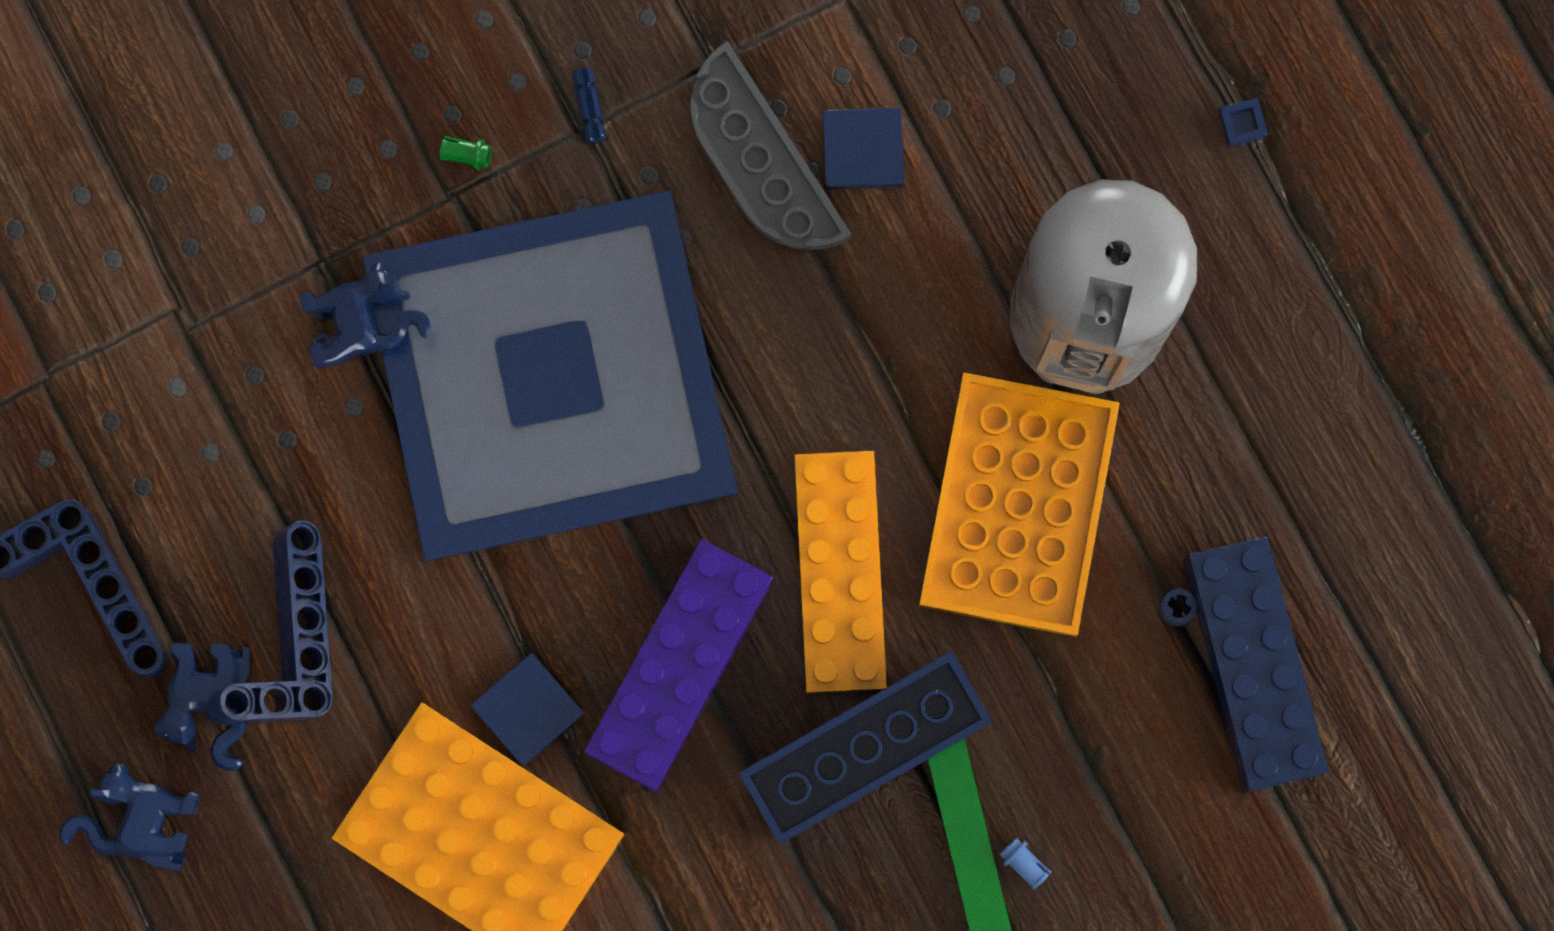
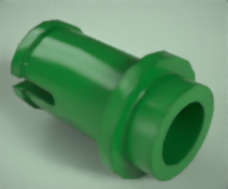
M445 135L444 140H442L440 147V160L442 161L447 160L473 165L474 170H480L481 167L488 168L491 160L492 146L485 144L483 139L473 142Z

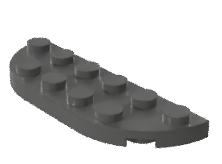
M728 41L725 42L706 59L696 76L697 79L691 97V119L701 148L749 222L764 236L787 247L802 250H818L834 247L852 239L851 232Z

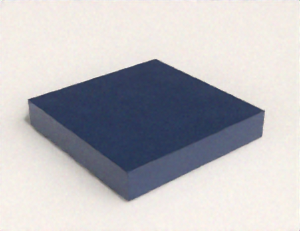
M901 108L823 110L826 190L904 187Z
M533 653L471 704V707L523 767L585 715Z

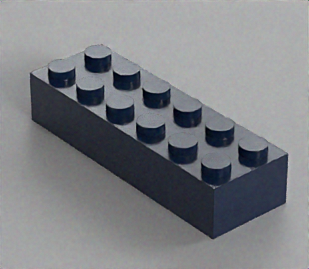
M1268 536L1189 554L1183 562L1191 593L1197 601V617L1242 793L1245 794L1328 773L1323 747Z
M950 651L746 768L739 775L780 845L992 723V720L953 652Z

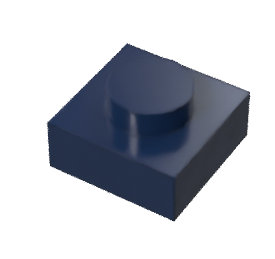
M1258 98L1219 108L1218 114L1228 148L1267 138L1268 133Z

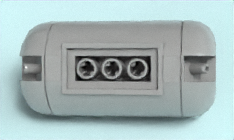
M1104 179L1068 191L1043 214L1029 244L1010 298V331L1021 358L1042 380L1051 385L1057 384L1090 392V394H1098L1114 390L1117 387L1132 382L1154 361L1184 312L1197 283V247L1185 217L1162 193L1135 181Z

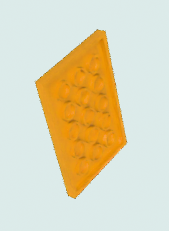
M963 372L919 607L1073 637L1078 636L1120 402Z
M421 703L332 839L472 931H563L625 834L426 704Z

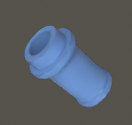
M1015 838L999 854L1004 859L1002 864L1004 866L1009 864L1031 886V889L1035 890L1046 880L1052 871L1047 869L1026 848L1028 845L1026 841L1021 843Z

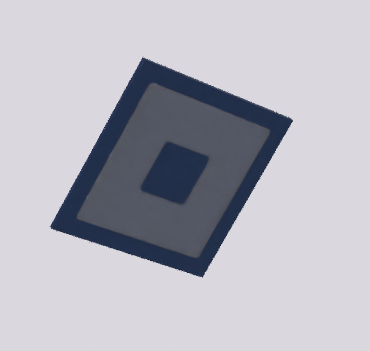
M671 190L363 256L366 274L375 263H384L388 270L396 276L401 290L408 291L411 297L407 300L375 303L373 305L375 318L381 334L390 333L396 318L407 310H419L425 313L430 320L431 331L428 337L422 338L417 327L411 325L407 328L405 336L399 345L389 350H382L425 562L738 494Z

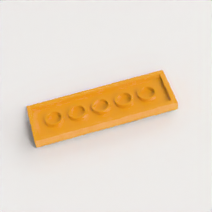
M874 451L795 454L806 694L884 690L887 688Z

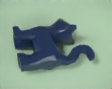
M375 263L360 281L340 284L322 296L317 297L310 292L299 294L304 312L313 313L315 320L327 321L333 319L336 334L328 336L323 332L314 335L317 344L310 347L313 365L320 369L343 364L357 354L368 356L378 350H389L401 343L407 328L411 325L417 327L422 338L428 337L431 331L430 320L427 315L415 309L407 310L397 317L390 333L381 334L374 315L373 305L375 303H390L411 298L408 291L401 290L396 276L388 270L384 263Z
M172 643L171 656L178 661L177 669L168 687L169 708L163 717L155 723L156 735L167 739L169 742L186 745L188 750L194 751L197 730L193 714L195 712L208 713L207 701L216 690L236 683H248L251 676L252 651L250 648L231 650L229 645L212 644L211 656L216 660V669L214 673L197 672L195 653L191 644ZM227 695L225 697V706L229 712L235 714L237 711L236 700L232 696ZM246 724L229 725V727L215 737L210 751L211 759L218 768L225 771H235L242 766V759L228 755L227 748L243 735Z
M113 764L108 773L102 776L98 788L91 789L90 795L109 805H127L126 813L117 835L114 838H105L98 822L88 815L72 816L66 819L61 826L59 837L64 845L70 844L76 832L83 831L92 849L103 855L140 858L155 867L182 871L186 852L183 850L188 834L176 832L173 836H166L162 833V828L166 815L182 816L196 814L200 794L189 792L184 797L175 796L158 785L137 782L129 775L126 766Z

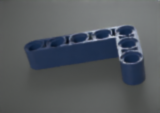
M64 500L0 535V551L8 550L10 555L8 564L0 569V580L15 578L65 550L130 669L145 678L152 679L160 677L166 672L170 659L168 652L93 514L86 507L75 500ZM79 511L81 514L79 525L71 530L65 529V517L70 512ZM36 531H44V544L38 549H30V536ZM92 545H98L100 549L99 558L92 564H84L83 553L85 549ZM109 580H117L119 584L117 594L113 598L104 599L101 594L103 585ZM135 614L138 619L136 629L131 633L123 634L120 629L122 619L126 615ZM147 649H154L157 654L155 664L150 668L142 669L139 664L141 653Z
M301 520L294 522L278 531L273 539L283 681L236 683L216 690L207 701V711L211 719L218 724L303 722L324 715L332 706L333 694L321 536L317 527L309 521ZM292 533L297 534L301 538L302 550H298L292 544ZM295 572L303 576L305 580L304 590H301L295 584ZM298 612L303 613L307 617V630L299 626L297 622ZM301 652L306 653L310 657V670L302 666L300 662ZM304 692H308L313 697L314 707L312 710L306 708L303 703ZM266 693L272 695L275 699L276 709L274 712L269 711L264 704ZM227 695L232 696L236 700L237 711L235 714L229 712L225 706V697Z

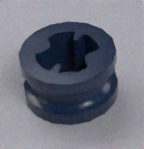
M1185 589L1171 590L1160 602V615L1171 626H1183L1190 622L1197 613V601L1193 594ZM1177 597L1184 599L1183 606L1189 609L1187 616L1184 613L1179 616L1180 618L1172 616L1173 609L1168 606L1169 600L1171 599L1172 602H1175Z

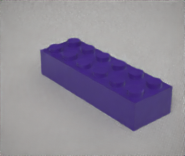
M701 539L586 747L585 754L657 794L772 585L773 577Z

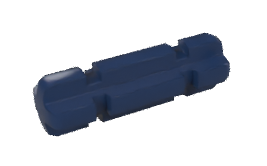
M589 67L574 70L572 76L575 89H578L576 96L581 121L585 125L583 126L585 141L587 144L604 142L606 134L604 124L600 122L603 119L597 89L593 87L596 85L593 70Z

